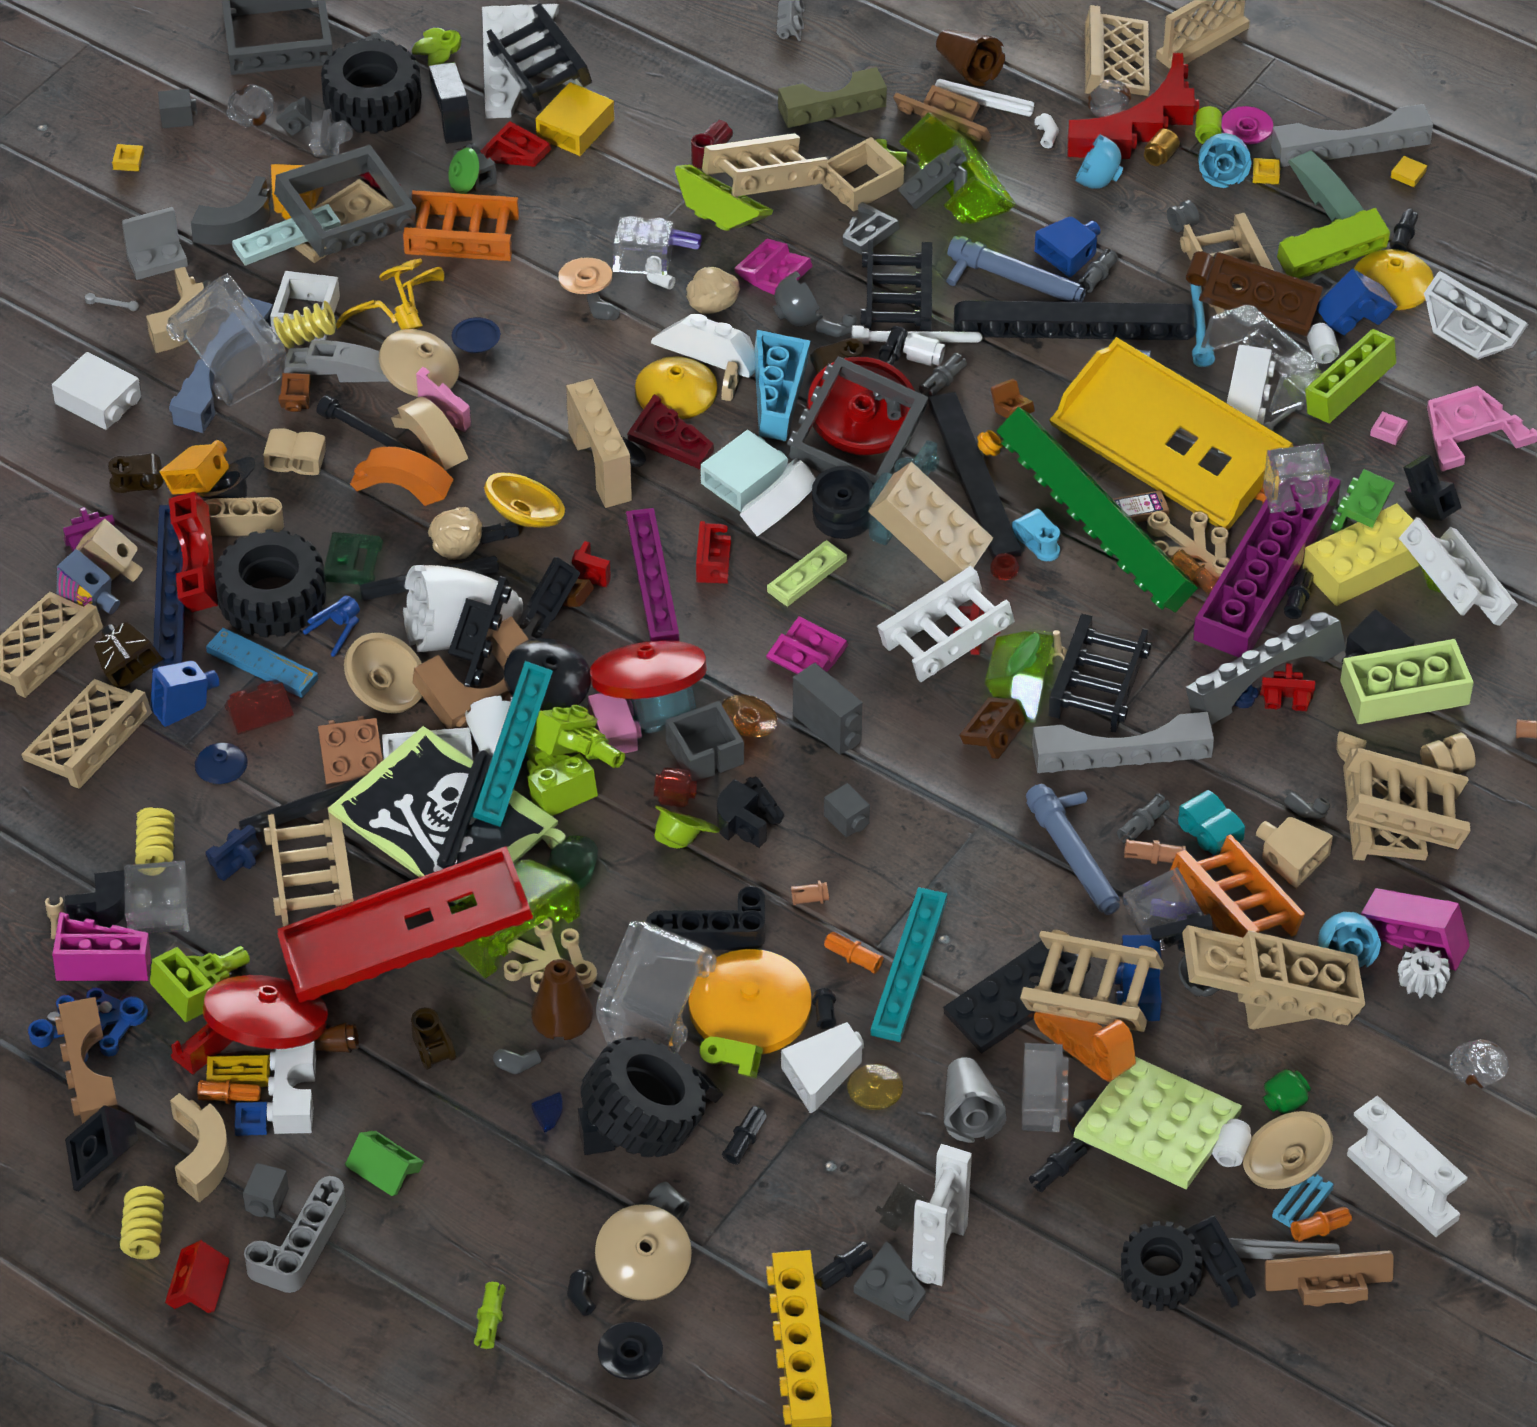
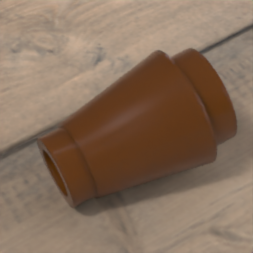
M345 1022L325 1029L324 1033L314 1041L316 1051L351 1053L352 1049H358L359 1035L356 1025H349Z

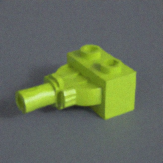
M572 705L570 708L554 707L552 710L539 711L530 744L548 755L554 756L580 752L588 760L600 759L613 768L620 767L625 760V753L609 745V740L605 738L606 736L595 728L598 719L588 714L586 708Z
M530 743L528 744L525 755L529 758L526 768L530 773L528 782L532 803L549 815L554 816L598 796L594 769L580 753L573 757L563 754L550 756Z
M242 946L221 956L208 953L202 957L186 956L178 947H175L152 959L150 984L185 1022H188L203 1014L204 997L208 989L217 982L230 978L229 972L248 964L250 958L247 951H243L244 948Z

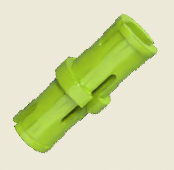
M498 1282L486 1283L482 1307L477 1311L479 1322L474 1344L478 1347L480 1341H482L480 1348L483 1349L494 1347L497 1326L503 1318L501 1307L506 1287L502 1284L498 1290Z

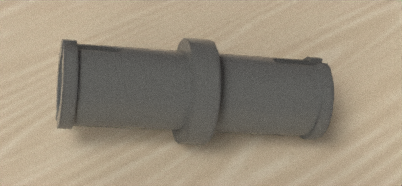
M1105 249L1097 260L1089 264L1087 272L1078 281L1079 284H1082V288L1087 290V293L1092 292L1099 281L1105 280L1108 276L1109 269L1118 261L1116 252L1113 250L1109 252V249Z
M954 353L942 366H937L933 370V374L919 386L920 393L922 394L930 388L925 396L931 397L944 386H949L953 382V377L966 367V359L963 358L956 364L955 362L962 355Z
M1158 793L1143 808L1136 809L1133 812V817L1122 828L1117 830L1119 839L1129 832L1122 840L1123 843H1126V839L1135 840L1142 832L1150 830L1155 825L1154 821L1170 808L1169 801L1166 800L1158 806L1165 798Z

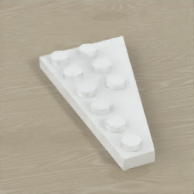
M542 4L552 19L557 17L559 4ZM536 5L482 7L485 118H511L520 100L522 90L499 57H493L487 47V43L490 42L487 31L491 29L500 40L532 23V19L535 18L532 7ZM535 32L505 49L512 55L544 38V33ZM534 55L517 64L521 71L534 65Z

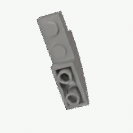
M312 340L309 348H289L282 367L284 373L310 375L337 374L339 382H390L380 367L379 351L339 341Z

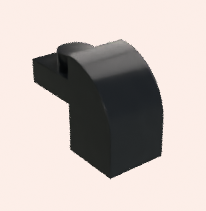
M1422 455L1403 467L1410 488L1405 490V494L1411 505L1423 516L1442 521L1462 508L1454 483L1439 481L1430 455Z
M735 779L720 793L717 800V826L720 829L719 832L728 841L737 834L743 841L750 842L760 848L767 841V822L755 815L758 812V793Z
M125 870L94 873V893L66 895L65 906L69 919L84 922L87 918L98 921L99 926L107 928L119 923L126 915L129 907Z

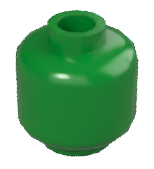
M1283 1069L1264 1083L1266 1095L1262 1098L1271 1112L1274 1113L1278 1110L1284 1115L1294 1112L1306 1104L1309 1100L1308 1092L1311 1088L1298 1070L1293 1072L1290 1069Z

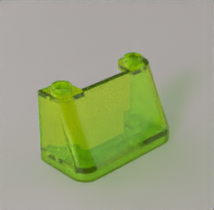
M532 859L517 862L514 867L534 919L525 921L519 926H511L500 930L492 936L481 937L467 942L464 946L454 947V949L486 979L497 971V967L494 965L496 958L500 954L503 957L508 955V944L549 917L555 922L559 921L562 917L569 924L580 916L579 887L571 878ZM474 894L468 896L455 906L449 907L451 914L477 906Z

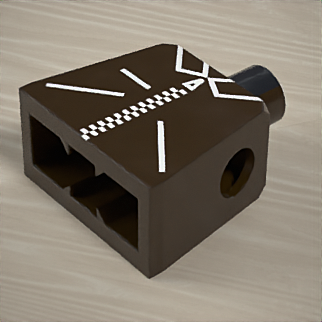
M124 622L118 627L113 624L107 625L102 630L103 638L94 645L104 674L114 687L120 689L163 660L149 639L129 622Z

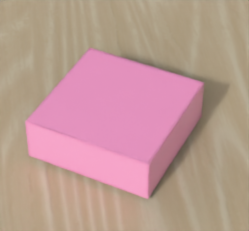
M1382 411L1371 429L1370 436L1396 445L1406 430L1408 421Z

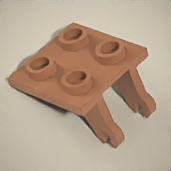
M358 716L357 721L335 724L334 720H329V725L318 726L326 785L347 782L367 775L383 761L377 718L364 720V716Z

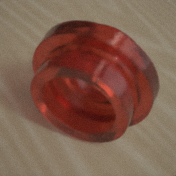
M1003 553L994 558L990 570L994 577L1001 580H1009L1017 576L1019 564L1014 556Z

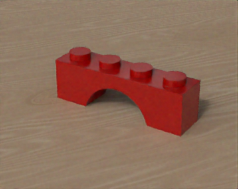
M195 491L169 498L171 524L177 534L183 558L182 571L176 573L178 599L191 612L218 606L209 506Z

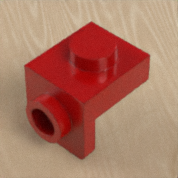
M584 541L580 550H575L571 562L572 566L580 572L578 579H587L592 584L607 587L611 580L610 561L592 556L591 543Z

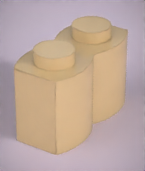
M285 428L270 430L263 454L264 467L276 472L293 471L303 475H318L326 452L325 436L315 432L296 433Z

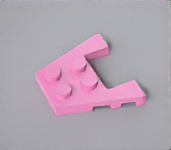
M1478 386L1429 400L1427 405L1441 471L1464 465L1465 456L1456 443L1502 429L1517 449L1536 443L1537 430L1534 428L1529 430L1522 424L1523 420L1517 415L1511 416L1502 409L1503 405Z

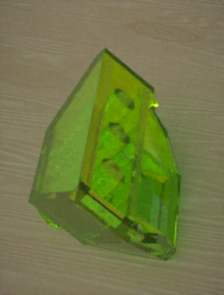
M1026 629L999 636L995 641L985 678V685L994 698L1017 700L1026 722L1036 723L1051 667V655L1054 650L1053 632ZM1038 633L1040 646L1035 654L1037 659L1030 668L1026 667L1016 676H1006V666L1015 650L1031 634Z

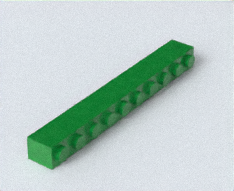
M1018 406L996 430L1003 438L1001 444L1011 453L1015 451L1018 453V462L1027 470L1032 468L1036 472L1033 477L1042 486L1046 487L1048 485L1052 489L1050 495L1061 505L1065 503L1069 507L1066 512L1077 522L1082 520L1086 524L1083 527L1084 531L1093 539L1098 537L1102 541L1099 546L1109 556L1115 555L1119 559L1116 564L1128 575L1132 573L1136 577L1133 582L1144 592L1149 590L1153 594L1150 599L1161 610H1164L1166 607L1176 613L1198 589L1190 578L1031 414Z

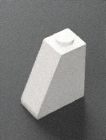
M848 1022L781 1050V1068L809 1113L816 1111L862 1063L864 1042L859 1032H854Z

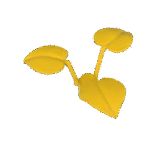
M421 258L407 261L384 271L379 276L380 280L384 281L394 277L403 304L394 308L396 313L393 314L380 300L364 302L349 308L339 317L336 323L337 330L349 317L378 307L390 317L392 323L398 322L401 330H417L423 325L417 314L413 286L429 281L443 282V269L441 267L429 269L404 284L401 283L400 274L420 266L423 262ZM405 289H408V295H409V301H410V302L407 301V298H406V295H405V292H404Z

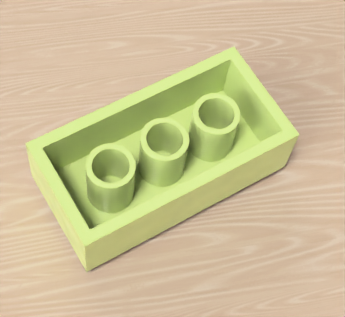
M1455 639L1344 658L1340 679L1357 724L1469 705L1473 687L1472 677Z

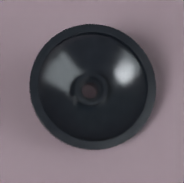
M550 638L531 639L514 648L506 660L504 681L512 697L525 661L553 670L540 711L552 710L554 707L570 708L572 705H579L589 692L591 685L590 668L584 657L565 642Z

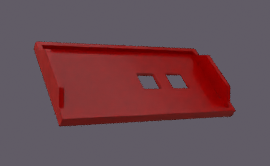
M507 846L278 928L277 934L299 1003L307 1000H315L321 995L335 990L345 989L365 979L376 978L387 971L403 968L409 963L420 959L434 957L445 950L464 946L467 942L478 938L492 936L500 930L522 925L525 921L534 918ZM474 894L477 906L451 914L448 903ZM431 911L434 919L433 922L408 930L405 919Z

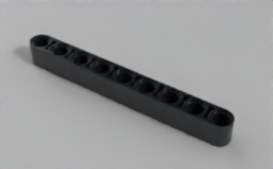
M966 300L958 302L954 306V331L980 332L982 337L1115 339L1117 337L1125 340H1189L1196 334L1195 309L1188 304Z

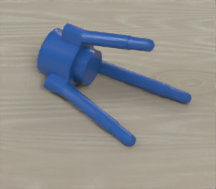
M348 595L343 596L338 602L308 619L310 625L303 630V634H308L330 618L338 625L347 624L331 652V656L335 657L352 628L359 622V619L356 617L360 612L358 603Z

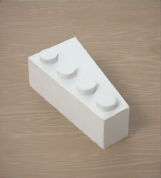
M1239 345L1227 404L1263 425L1266 408H1263L1264 401L1269 400L1271 385L1268 384L1269 377L1273 378L1276 361H1271L1272 350Z

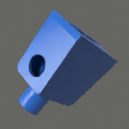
M1067 217L1036 231L1034 251L1070 278L1094 257L1097 236L1101 233L1100 227L1093 220L1083 225L1074 217Z
M186 661L153 669L150 704L152 712L162 725L166 727L203 709L206 706L207 690L219 686L217 673L214 670L204 673L194 661Z

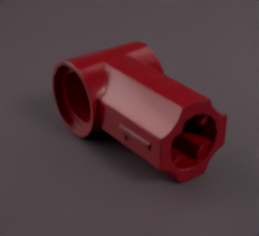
M722 120L713 122L704 133L696 134L692 137L691 162L693 166L702 169L705 146L724 144L733 137V130L728 126L727 122Z

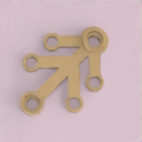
M1162 511L1153 512L1147 521L1148 533L1155 537L1167 535L1182 546L1169 547L1164 541H1156L1155 543L1169 558H1174L1173 562L1185 574H1209L1210 578L1217 582L1230 561L1226 557L1228 530L1224 527H1216L1212 530L1211 542L1215 545L1214 556L1206 550L1205 528L1207 527L1208 517L1205 513L1195 512L1191 515L1190 526L1193 529V541L1170 524V519L1166 513ZM1188 558H1198L1202 562L1190 563Z
M540 917L534 922L535 934L540 937L544 950L514 938L513 933L507 928L490 936V947L495 954L506 955L514 951L535 960L524 964L516 960H510L504 965V976L509 981H517L523 976L532 974L530 978L531 988L535 992L538 991L540 985L535 982L542 979L546 965L553 960L563 959L559 956L552 936V921L547 917ZM547 926L548 928L540 929L539 927ZM572 928L565 929L561 933V945L568 950L571 963L574 965L584 989H587L595 982L597 969L593 963L583 960L578 946L579 933ZM568 937L574 938L573 940H566ZM511 969L518 970L516 972H509Z

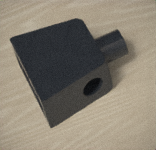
M1375 609L1349 634L1345 651L1347 656L1344 658L1414 646L1415 641Z

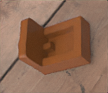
M282 373L281 394L278 399L281 408H285V410L290 412L309 409L310 374Z
M1010 379L991 387L995 412L1008 418L1018 406L1029 414L1035 412L1033 401L1020 395L1018 383L1015 379Z

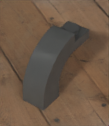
M256 176L245 199L234 206L215 208L199 205L191 221L193 242L208 245L230 244L233 240L261 230L270 218L269 201L271 191L267 189L266 177Z

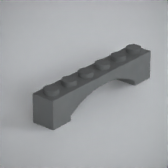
M1324 612L1313 614L1310 619L1301 624L1292 626L1281 635L1266 640L1263 645L1244 652L1241 657L1221 665L1214 672L1199 677L1196 682L1186 686L1191 713L1208 712L1210 724L1212 725L1233 713L1232 706L1241 694L1256 679L1272 668L1284 662L1312 656L1325 662L1346 650L1340 620Z

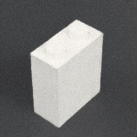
M89 352L80 357L52 384L55 404L105 430L119 421L122 415L131 406L137 404L141 398L139 379Z

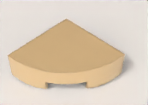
M728 361L721 400L731 401L734 397L739 382L738 365L735 362Z
M1339 731L1336 744L1337 752L1345 762L1351 748L1365 749L1367 741Z

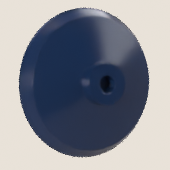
M473 317L459 322L454 327L452 340L463 351L482 353L490 350L498 343L501 333L499 327L493 321L486 318Z
M215 743L209 745L198 754L195 760V771L206 782L225 784L238 779L245 772L248 760L244 751L230 743Z

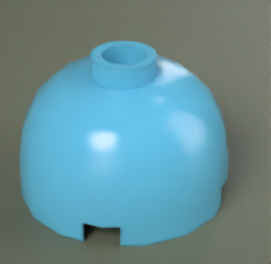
M1228 133L1216 134L1207 139L1201 146L1198 156L1199 170L1204 180L1215 187L1227 188L1229 187L1227 184H1235L1236 182L1239 184L1250 171L1251 158L1249 149L1243 140L1236 135Z
M1101 134L1097 136L1092 144L1095 147L1087 153L1075 179V182L1091 189L1106 187L1111 180L1117 182L1123 171V167L1119 166L1122 158L1120 149L1114 142Z
M1341 912L1326 920L1320 929L1317 941L1319 947L1357 955L1359 968L1364 965L1368 967L1373 964L1379 955L1381 941L1376 928L1365 916L1355 912Z

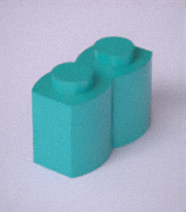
M1206 790L1179 806L1178 823L1183 831L1189 832L1196 837L1199 846L1204 851H1208L1214 856L1220 854L1228 835H1232L1239 843L1244 840L1245 825L1234 812L1225 807L1223 802L1213 792Z

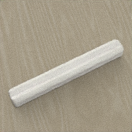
M938 79L935 84L937 87L974 100L979 105L1028 117L1034 111L1033 101L943 79Z

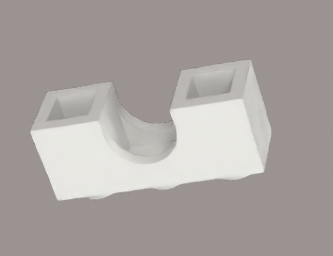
M314 1041L303 1046L276 1049V1051L270 1052V1069L275 1070L274 1077H269L268 1081L269 1096H273V1102H267V1121H273L274 1134L312 1133L314 1107L311 1089H296L293 1087L301 1082H315L316 1049Z

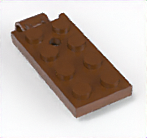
M1203 251L1195 252L1186 274V280L1195 286H1204L1199 301L1306 337L1323 290L1322 286L1221 252L1215 253L1214 257ZM1239 284L1242 289L1236 290L1232 285Z

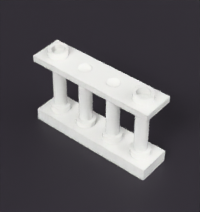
M1416 517L1399 537L1401 542L1460 615L1464 616L1474 604L1479 605L1492 623L1500 626L1518 606L1516 601L1457 529L1450 527L1441 538H1437L1424 522Z
M970 566L885 620L877 628L882 644L888 651L901 645L914 658L912 663L917 679L922 682L1014 623L1010 602L1005 600L994 606L981 594L982 587L978 573ZM970 599L984 612L983 615L972 622L957 608ZM946 614L961 627V629L949 637L934 624V622ZM923 629L938 643L925 652L911 639L912 636Z
M1376 1096L1356 1110L1354 1116L1368 1128L1365 1137L1348 1148L1347 1156L1435 1237L1459 1221L1460 1213L1446 1199L1447 1195L1465 1183L1468 1177L1380 1097Z
M944 1144L940 1145L937 1152L935 1191L930 1203L916 1200L912 1255V1274L923 1283H933L942 1286L944 1282L946 1244L950 1234L956 1233L963 1236L968 1226L972 1153Z

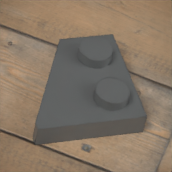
M861 202L858 205L857 216L852 217L850 227L846 229L842 236L843 245L862 255V251H868V240L873 241L874 247L900 229L899 220Z
M888 1242L884 1243L855 1283L853 1292L908 1322L921 1306L926 1296V1291Z

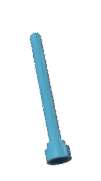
M1190 283L1192 305L1195 309L1197 343L1192 350L1193 363L1198 367H1208L1214 363L1215 356L1213 347L1207 342L1203 302L1199 301L1202 288Z

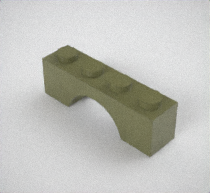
M877 67L852 72L850 82L844 88L837 91L820 92L807 87L803 83L778 88V109L787 128L886 107L887 86Z

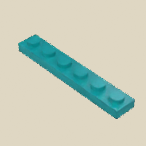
M525 661L472 816L473 818L501 827L553 670Z
M918 887L871 1026V1036L901 1042L947 903V893Z

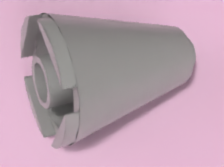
M967 1057L958 1058L947 1069L944 1124L949 1135L959 1141L975 1142L974 1138L985 1136V1140L998 1133L1006 1122L1005 1105L976 1061Z

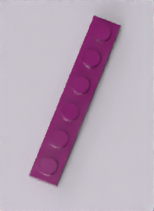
M654 508L626 511V521L650 641H679V630Z

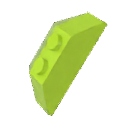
M678 165L675 168L686 206L694 210L696 216L716 222L715 226L722 230L730 231L733 228H742L773 213V209L746 195L734 197L732 195V187L707 175L692 165Z

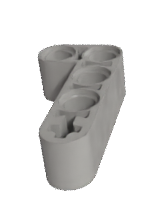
M327 1176L317 1182L281 1247L260 1240L248 1244L245 1248L244 1256L247 1275L251 1280L287 1293L296 1292L304 1285L346 1208L344 1185L339 1178Z

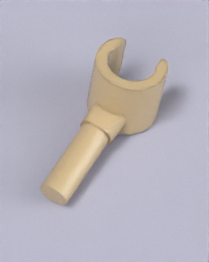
M1058 630L1053 632L1054 649L1049 659L1053 665L1056 661V656H1061L1064 661L1067 649L1061 645L1060 631Z
M60 897V903L57 905H50L49 898L45 900L47 916L51 921V939H55L59 913H65L62 897Z

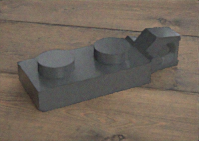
M955 145L946 153H942L899 187L898 191L914 209H917L956 177L955 173L958 170V166L967 160L965 154Z

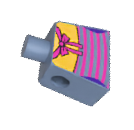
M75 549L57 566V595L83 607L90 603L97 607L98 612L103 609L110 615L118 609L120 600L111 594L110 576L79 550Z

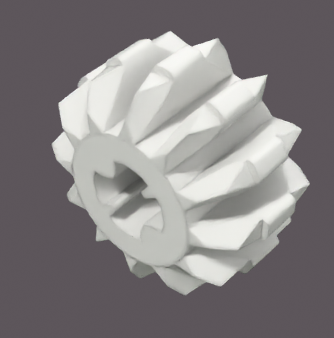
M1415 947L1412 953L1405 952L1397 971L1399 973L1398 976H1400V986L1407 987L1408 994L1417 992L1419 998L1424 994L1433 998L1436 992L1443 993L1451 974L1448 968V959L1441 958L1440 951L1430 952L1429 947L1424 951Z

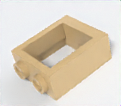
M870 137L830 158L827 161L825 183L822 185L836 195L842 204H846L854 212L858 210V205L861 202L869 204L901 187L904 184V165ZM866 164L879 175L857 188H854L842 178Z

